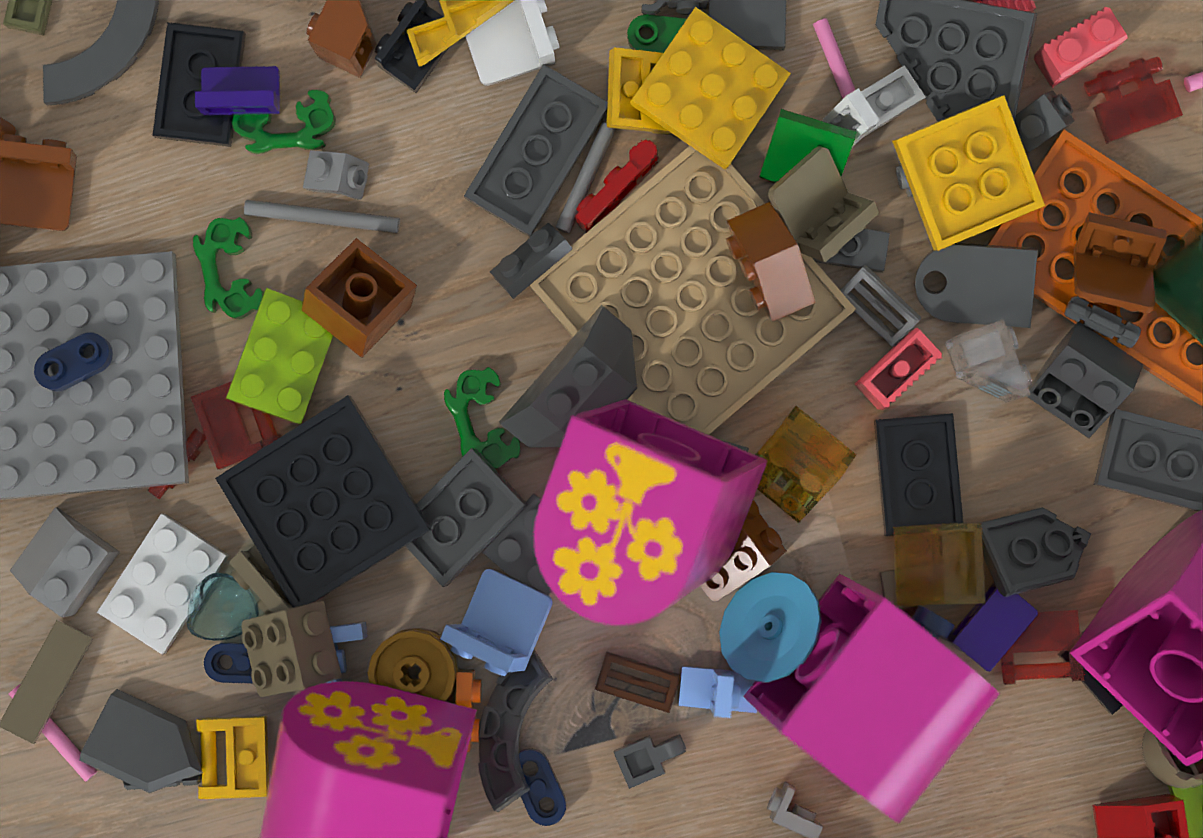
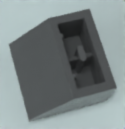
M1077 322L1056 346L1027 389L1025 396L1090 438L1134 390L1143 364L1090 328L1084 326L1081 322Z

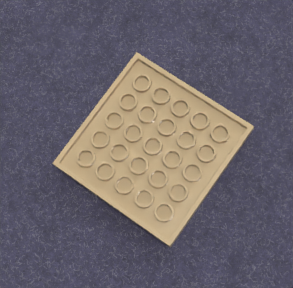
M691 146L686 148L572 244V250L529 285L572 337L576 335L601 305L609 310L632 331L637 389L627 400L708 435L856 310L813 258L801 254L815 303L774 322L771 321L764 308L758 311L749 293V289L754 287L753 281H747L739 263L741 258L735 260L728 248L726 238L730 237L731 233L727 220L761 206L765 202L732 164L724 170Z

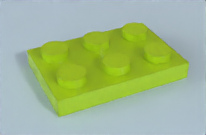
M266 288L226 399L301 425L333 335L302 311L303 301Z

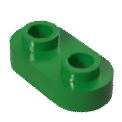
M649 14L640 15L633 19L628 27V44L633 50L664 53L687 19ZM643 28H650L654 35L650 39H644L640 36L639 32Z

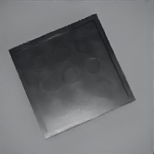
M349 395L215 478L293 608L318 601L432 530L359 408Z

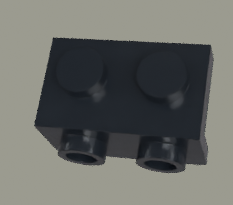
M416 0L414 4L408 2L397 18L399 25L391 35L386 33L375 48V53L377 54L375 61L378 67L414 93L418 92L449 49L447 48L425 65L418 66L406 30L443 18L441 14L428 6L426 0Z

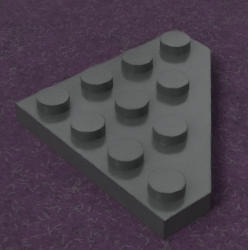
M880 0L875 25L883 38L887 39L895 51L896 58L901 66L905 65L926 96V104L937 121L1003 95L1015 121L1038 13L968 0Z

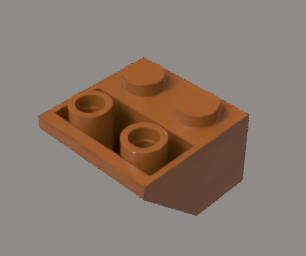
M326 0L321 13L313 15L306 34L309 35L308 42L319 59L361 78L377 45L361 0Z

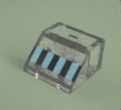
M1004 319L957 335L945 342L957 379L1005 402L1030 395L1028 387L1032 386L1030 373L1025 364H1019L1015 350L1018 349V340L1012 327H1006Z

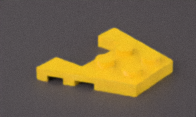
M439 0L444 14L443 18L406 30L418 66H423L515 0Z

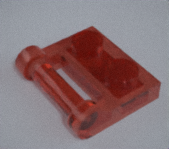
M231 382L191 396L217 470H222L242 462L282 437L281 434L277 435L270 414L251 408L262 437L261 441L252 444L238 404L226 399Z
M1079 610L1038 612L1036 618L1001 658L1003 684L1014 685L1016 680L1071 678L1072 682L1084 681V667L1070 654L1081 637ZM1069 650L1070 662L1015 665L1014 653Z

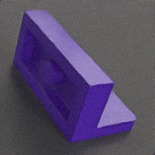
M276 66L205 67L201 70V91H195V107L203 115L280 114V70Z
M993 583L950 634L947 641L957 650L968 655L984 670L991 671L1036 618L1038 611L1019 594L1007 597L1001 595L995 583Z

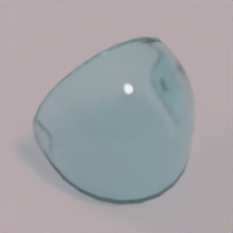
M212 573L201 580L191 594L187 612V628L193 635L204 640L221 641L238 637L243 633L242 621L258 617L257 601L250 589H243L233 576L226 573Z

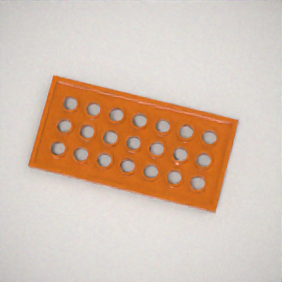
M1063 129L1033 173L1045 206L999 225L987 245L1022 247L1025 238L1037 239L1041 244L1042 251L1037 258L1034 297L1076 324V321L1066 317L1064 314L1068 302L1073 296H1077L1074 292V274L1071 279H1061L1055 272V263L1058 259H1067L1074 266V247L1077 242L1076 231L1079 227H1083L1088 213L1129 222L1133 216H1141L1147 221L1148 226L1166 230L1167 237H1173L1179 241L1181 252L1176 258L1167 256L1163 249L1153 269L1160 276V284L1154 290V309L1151 313L1139 311L1138 319L1135 322H1131L1141 328L1138 341L1132 348H1128L1116 342L1118 339L1116 337L1110 339L1098 332L1096 333L1143 364L1142 368L1203 407V362L1200 365H1194L1186 357V350L1190 344L1195 343L1203 348V278L1195 270L1197 260L1203 258V219ZM1067 174H1076L1081 177L1083 181L1081 193L1073 194L1067 191L1064 186V179ZM1100 195H1109L1114 199L1116 209L1112 215H1105L1098 210L1097 199ZM1046 206H1056L1061 210L1063 219L1060 225L1051 226L1045 222L1043 211ZM1178 290H1185L1192 296L1193 304L1189 311H1182L1176 307L1174 296ZM1089 302L1088 304L1090 307L1095 304L1122 318L1120 313L1121 307L1101 302ZM1158 322L1166 323L1172 330V337L1166 344L1160 343L1154 338L1153 329Z

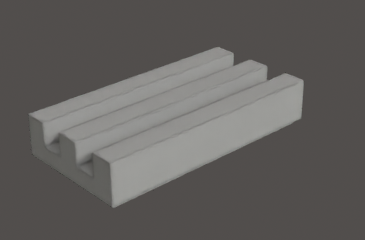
M866 265L840 290L856 308L855 312L892 347L922 318ZM864 279L908 322L905 323L898 315H896L880 298H878L863 282H861V280ZM855 288L899 331L895 334L850 291Z

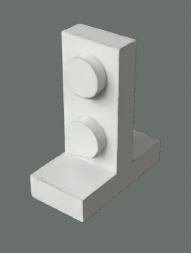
M904 65L863 91H860L858 88L846 95L822 121L856 131L854 146L863 137L919 104L926 96Z

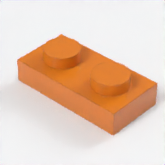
M459 669L456 675L455 704L474 709V703H481L482 679H475V670ZM480 719L474 720L467 752L471 751L472 742L479 743Z

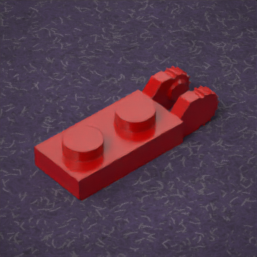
M646 139L644 141L641 140L639 143L637 142L638 145H634L629 151L630 161L623 168L616 166L611 170L603 181L605 186L596 195L590 193L580 202L576 209L578 213L575 218L578 226L587 233L618 207L653 170L652 167H656L659 157L657 156V145H654V142Z

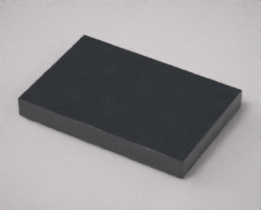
M167 22L153 137L231 147L234 115H203L195 107V91H201V70L203 68L242 67L246 37L244 31Z
M953 413L874 420L884 536L964 530Z

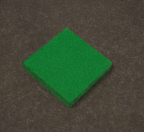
M781 109L759 177L773 182L779 181L817 146H822L829 150L839 174L842 176L855 141L856 131Z

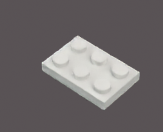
M160 514L97 613L160 654H166L229 555L168 515Z

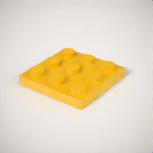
M695 7L629 104L726 170L791 73Z
M1004 95L892 140L934 251H939L1045 206Z

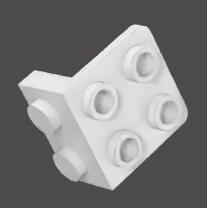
M515 0L466 35L479 79L483 85L489 86L541 69L543 64L546 66L555 64L553 50L560 47L553 26L545 27L541 15L547 12L544 0Z

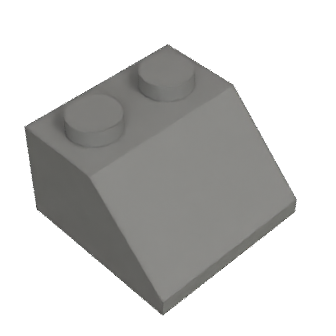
M55 507L10 569V572L32 597L60 617L73 616L120 551L64 511Z

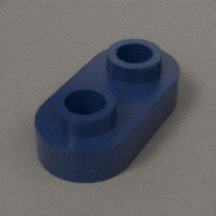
M96 333L81 334L43 353L37 359L34 366L35 378L41 386L51 391H64L104 371L112 361V347L105 338ZM91 345L94 346V355L90 358H85L83 354L85 348ZM57 363L59 366L58 373L55 376H49V367Z
M921 605L918 606L911 618L936 640L941 638L947 641L954 629V625Z
M224 642L214 645L207 651L204 657V669L212 680L221 683L253 684L249 656L243 643ZM223 655H229L232 658L233 664L230 669H225L221 666L220 659Z
M524 749L519 752V758L524 778L530 790L523 794L521 799L530 818L535 823L543 826L554 825L565 814L566 797L546 755L537 749ZM528 761H533L538 766V771L533 775L525 773L523 765ZM550 797L554 801L555 806L551 810L542 809L540 806L542 798Z

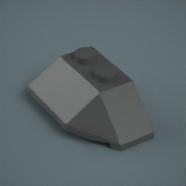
M601 305L499 421L500 425L529 448L561 447L572 416L618 401L627 400L637 389L631 329Z

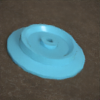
M771 572L752 579L735 593L724 611L719 631L721 652L733 671L747 680L768 683L788 676L806 661L817 643L821 625L819 601L810 586L792 574Z

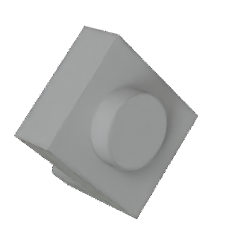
M310 150L303 188L312 192L342 194L361 200L367 183L369 163L347 153Z

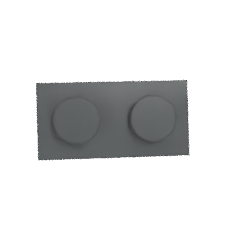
M548 222L540 230L535 231L514 252L504 257L490 273L514 299L569 253L572 247Z

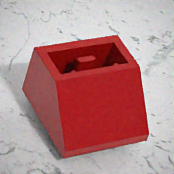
M1172 794L1092 805L1097 838H1189L1184 800Z

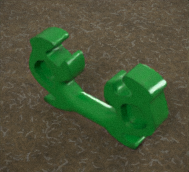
M309 90L308 95L315 102L308 107H304L300 101L297 102V118L306 124L298 132L272 134L265 131L263 128L271 123L272 114H236L233 117L232 125L241 137L255 142L245 146L253 154H263L273 149L294 147L306 150H319L324 148L326 144L323 140H316L315 138L327 134L334 128L336 118L330 107V96L320 90Z
M240 217L236 220L217 218L210 222L204 244L200 236L194 235L193 237L194 252L201 263L205 282L204 303L210 312L215 313L216 302H218L221 309L233 319H242L252 312L258 311L264 291L257 288L253 296H250L246 288L252 282L244 278L233 281L231 289L226 291L220 283L216 256L220 249H224L228 255L243 253L245 249L237 245L238 237L242 234L246 238L251 239L252 231L248 223Z
M490 367L483 371L466 370L458 378L456 398H453L451 391L446 389L444 391V401L455 420L461 439L460 449L462 457L471 448H476L497 469L506 464L510 459L519 458L521 453L520 441L514 436L511 444L507 446L500 438L505 433L503 428L493 429L488 432L485 442L478 439L468 413L469 402L475 400L479 405L492 403L495 397L486 394L487 385L492 383L496 387H500L501 381L497 373Z

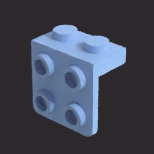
M487 569L481 575L462 623L446 625L440 640L452 645L451 651L461 657L472 659L475 656L485 661L484 667L495 674L506 676L507 673L525 671L552 607V598L494 569Z

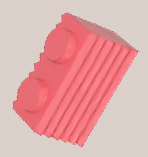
M1104 7L1088 19L1077 23L1075 27H1071L1055 39L1044 43L1035 53L1034 61L1049 85L1054 87L1117 49L1128 37L1112 10Z
M915 328L855 383V386L878 410H884L889 408L891 403L896 402V398L901 397V393L906 392L908 387L913 386V382L918 381L919 377L924 375V372L930 370V367L935 365L936 361L942 359V353L920 329Z

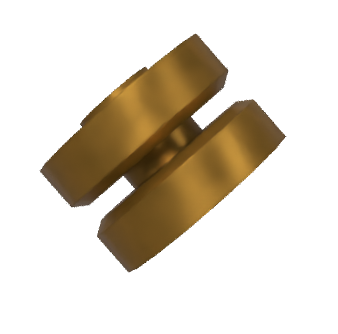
M422 628L402 630L383 641L371 656L368 680L372 684L446 702L456 688V675L459 670L457 655L451 651L450 644L440 640L441 636L435 631ZM417 664L422 671L418 674V679H413L410 677L408 669Z

